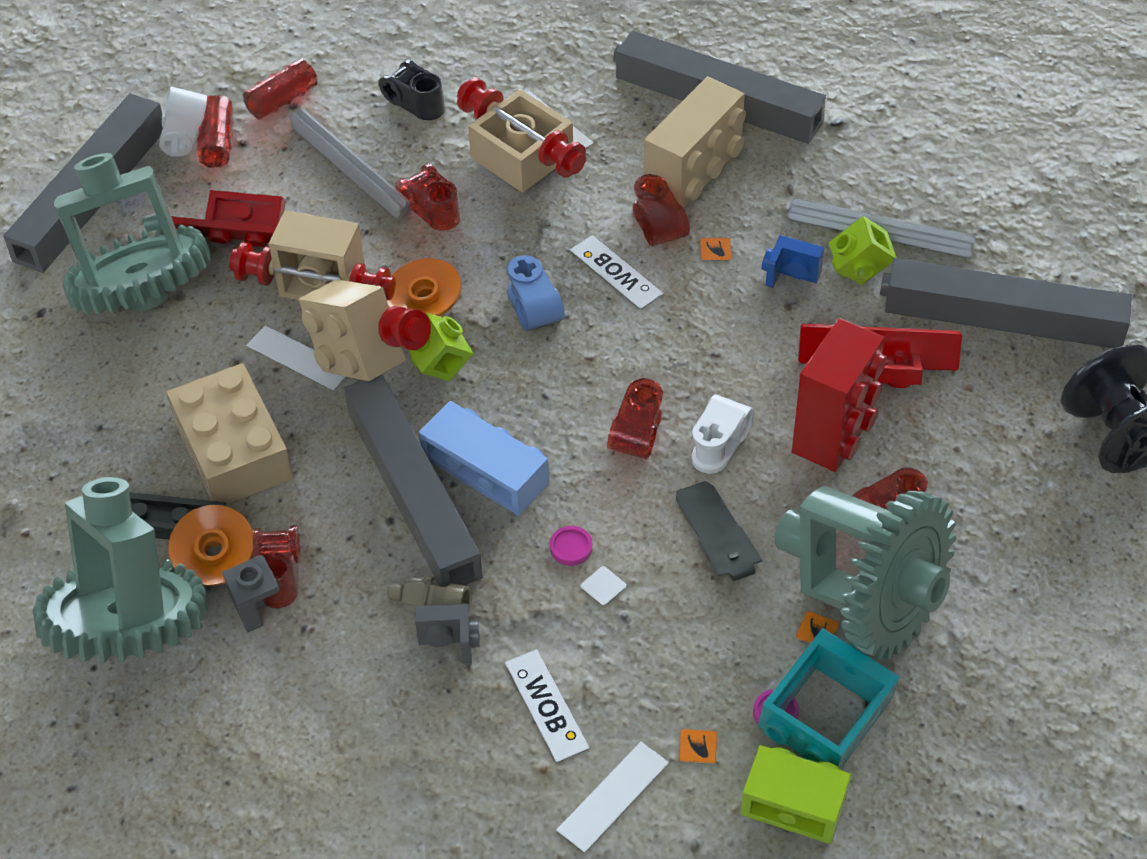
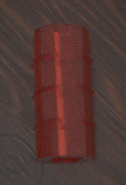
M300 58L290 65H285L278 72L271 73L268 78L261 82L258 81L253 87L244 91V104L251 115L261 120L271 113H276L279 108L286 104L289 105L294 99L304 96L307 91L318 85L317 75L311 64L305 59Z
M223 95L207 96L204 118L201 127L198 128L199 136L196 140L198 143V161L209 168L223 167L230 160L231 138L233 136L232 125L234 124L232 101Z

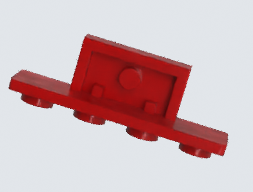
M210 190L205 219L171 216L176 229H178L179 225H184L186 228L191 226L199 230L203 237H208L207 239L211 242L229 244L230 240L233 239L251 243L253 247H266L285 211L286 200L283 196Z
M802 324L800 326L798 361L800 363H808L833 325ZM860 326L885 337L882 355L886 356L887 360L878 378L880 383H887L894 388H907L911 385H921L923 369L957 371L959 369L962 334L960 331Z

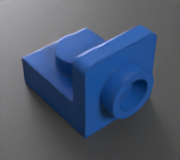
M780 235L774 248L766 250L762 261V270L767 271L766 286L773 288L780 273L817 284L822 273L824 247Z

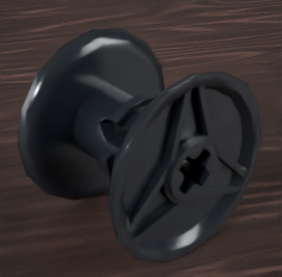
M1124 345L1108 350L1093 358L1074 373L1064 387L1060 401L1066 413L1077 418H1093L1102 415L1104 424L1111 429L1102 441L1098 453L1102 469L1110 473H1129L1147 467V391L1142 390L1147 384V347L1143 345Z

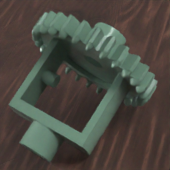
M102 153L88 157L74 166L82 188L57 196L54 201L55 209L77 259L78 267L71 266L69 272L64 275L62 282L71 308H75L77 312L83 310L85 314L93 310L96 314H100L106 309L111 313L120 306H124V309L131 307L136 312L150 310L168 299L167 291H175V285L187 284L189 277L198 276V270L207 267L206 262L210 261L209 256L211 253L205 238L199 230L191 226L186 228L184 225H179L178 229L175 228L153 169L150 166L120 175L111 153ZM147 191L155 214L142 218L146 229L142 231L143 238L136 241L131 234H128L129 242L124 246L115 239L113 251H108L106 247L100 246L101 257H96L92 252H89L74 215ZM155 231L156 235L150 238L148 233Z
M106 477L86 483L82 487V496L65 503L74 571L68 570L66 583L60 577H56L52 586H44L43 593L36 597L33 617L37 639L41 638L43 647L50 646L53 654L64 651V658L66 659L80 654L81 662H86L97 655L99 656L100 663H105L111 656L117 657L119 662H124L127 656L132 655L141 659L144 658L145 650L149 649L159 654L163 652L162 644L174 647L179 645L178 637L190 638L192 636L191 629H200L201 620H206V610H208L206 590L201 578L196 576L194 570H187L184 564L180 563L174 569L170 559L165 560L163 567L159 569L154 528L132 512L129 484L126 480Z
M823 486L811 493L801 504L799 510L790 509L783 515L776 529L775 545L779 550L800 558L801 593L841 609L840 613L846 618V620L842 621L841 626L846 630L845 638L850 641L852 647L879 660L882 657L890 659L892 653L897 656L900 654L902 646L907 648L910 646L912 635L917 637L920 635L921 622H929V612L938 609L947 595L950 585L951 568L946 567V564L955 553V551L949 548L956 540V535L951 534L956 522L950 520L953 511L947 509L949 505L947 502L925 492L908 491L906 494H899L895 502L890 501L886 504L888 509L886 510ZM836 529L870 542H858V546L866 553L865 558H853L850 560L860 570L856 576L836 569Z

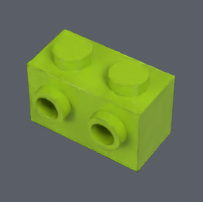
M760 745L743 790L740 815L832 845L847 798L851 773L842 771L832 763H816L797 757L794 753L784 748H769Z

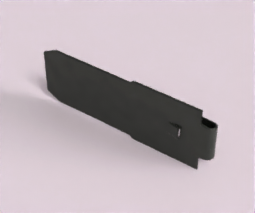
M703 481L677 490L676 501L700 539L699 543L717 574L721 576L728 573L733 582L754 575L756 571L753 564L762 562V559L743 528L738 526L716 488L710 483Z

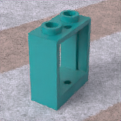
M822 628L764 702L758 727L763 729L769 739L777 744H786L801 754L803 759L816 763H832L841 769L893 699L900 676ZM816 669L869 702V705L838 746L784 711Z

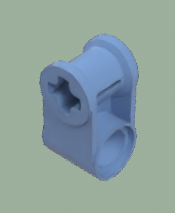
M527 255L512 259L507 268L511 281L507 294L517 312L523 329L529 331L563 320L565 313L561 297L557 289L551 284L539 260Z

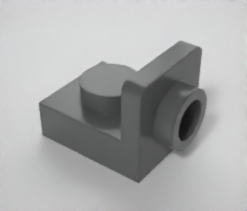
M257 556L222 572L231 600L247 633L264 626L258 609L265 606L264 598L279 591L278 584L264 556Z
M468 604L415 607V625L419 645L429 644L434 647H443L450 643H460L463 664L472 663V648L480 647L479 621H470Z

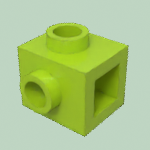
M862 216L828 242L833 255L831 262L835 271L843 278L849 277L861 286L890 265L894 258H896L888 232L865 216Z
M426 312L425 314L431 323V334L428 342L421 349L408 350L411 354L410 360L422 374L450 382L474 353L461 334L463 332L462 327L454 319L448 316L442 318Z

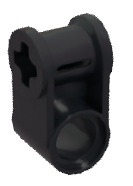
M404 60L397 71L390 76L384 75L378 81L381 93L391 104L400 106L414 114L418 119L435 120L445 112L441 78L437 74L418 66L412 60Z

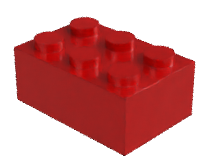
M841 318L837 319L800 373L791 453L833 472L838 470L844 459L851 460L859 446V436L863 430L866 432L871 430L878 415V410L874 408V404L882 390V383L878 382V378L887 360V357L882 355L884 336Z

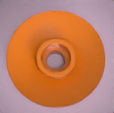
M423 258L411 261L401 266L391 275L396 280V287L392 300H387L389 308L400 306L406 309H418L424 313L427 312L440 317L448 312L460 297L462 283L459 273L451 264L440 259Z
M223 505L202 506L187 513L175 525L169 538V558L173 563L174 569L181 563L184 564L187 570H194L196 576L201 578L204 587L226 584L222 574L223 571L252 559L255 538L247 519L235 509ZM211 547H222L219 554L215 556L207 555Z

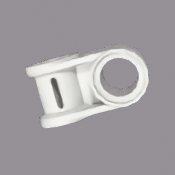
M174 87L169 88L162 116L163 129L159 146L165 154L185 156L190 153L198 128L201 127L204 118L207 95Z
M713 395L704 413L692 430L693 442L696 444L691 455L693 466L700 472L708 474L722 471L727 466L739 444L747 437L753 423L754 409L719 395Z

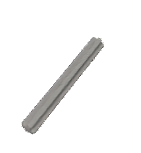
M299 109L296 113L290 115L291 127L397 219H401L405 214H409L411 210L409 207L410 201L307 111Z
M799 198L792 199L788 210V218L790 220L844 231L862 216H865L885 229L891 242L969 258L972 255L975 244V237L973 235Z

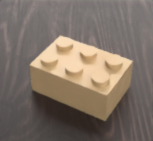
M707 76L644 139V194L680 212L691 200L695 201L700 196L703 187L711 179H716L720 175L723 166L732 157H737L743 148L742 127L746 117V111L744 110L745 93Z
M244 363L166 391L176 426L211 501L227 502L228 505L293 479L287 448Z

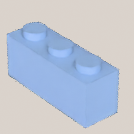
M449 401L419 431L420 444L432 464L518 516L549 484L548 458L539 449L533 446H526L514 439L505 429L492 426L482 420L473 410L462 408L452 401Z

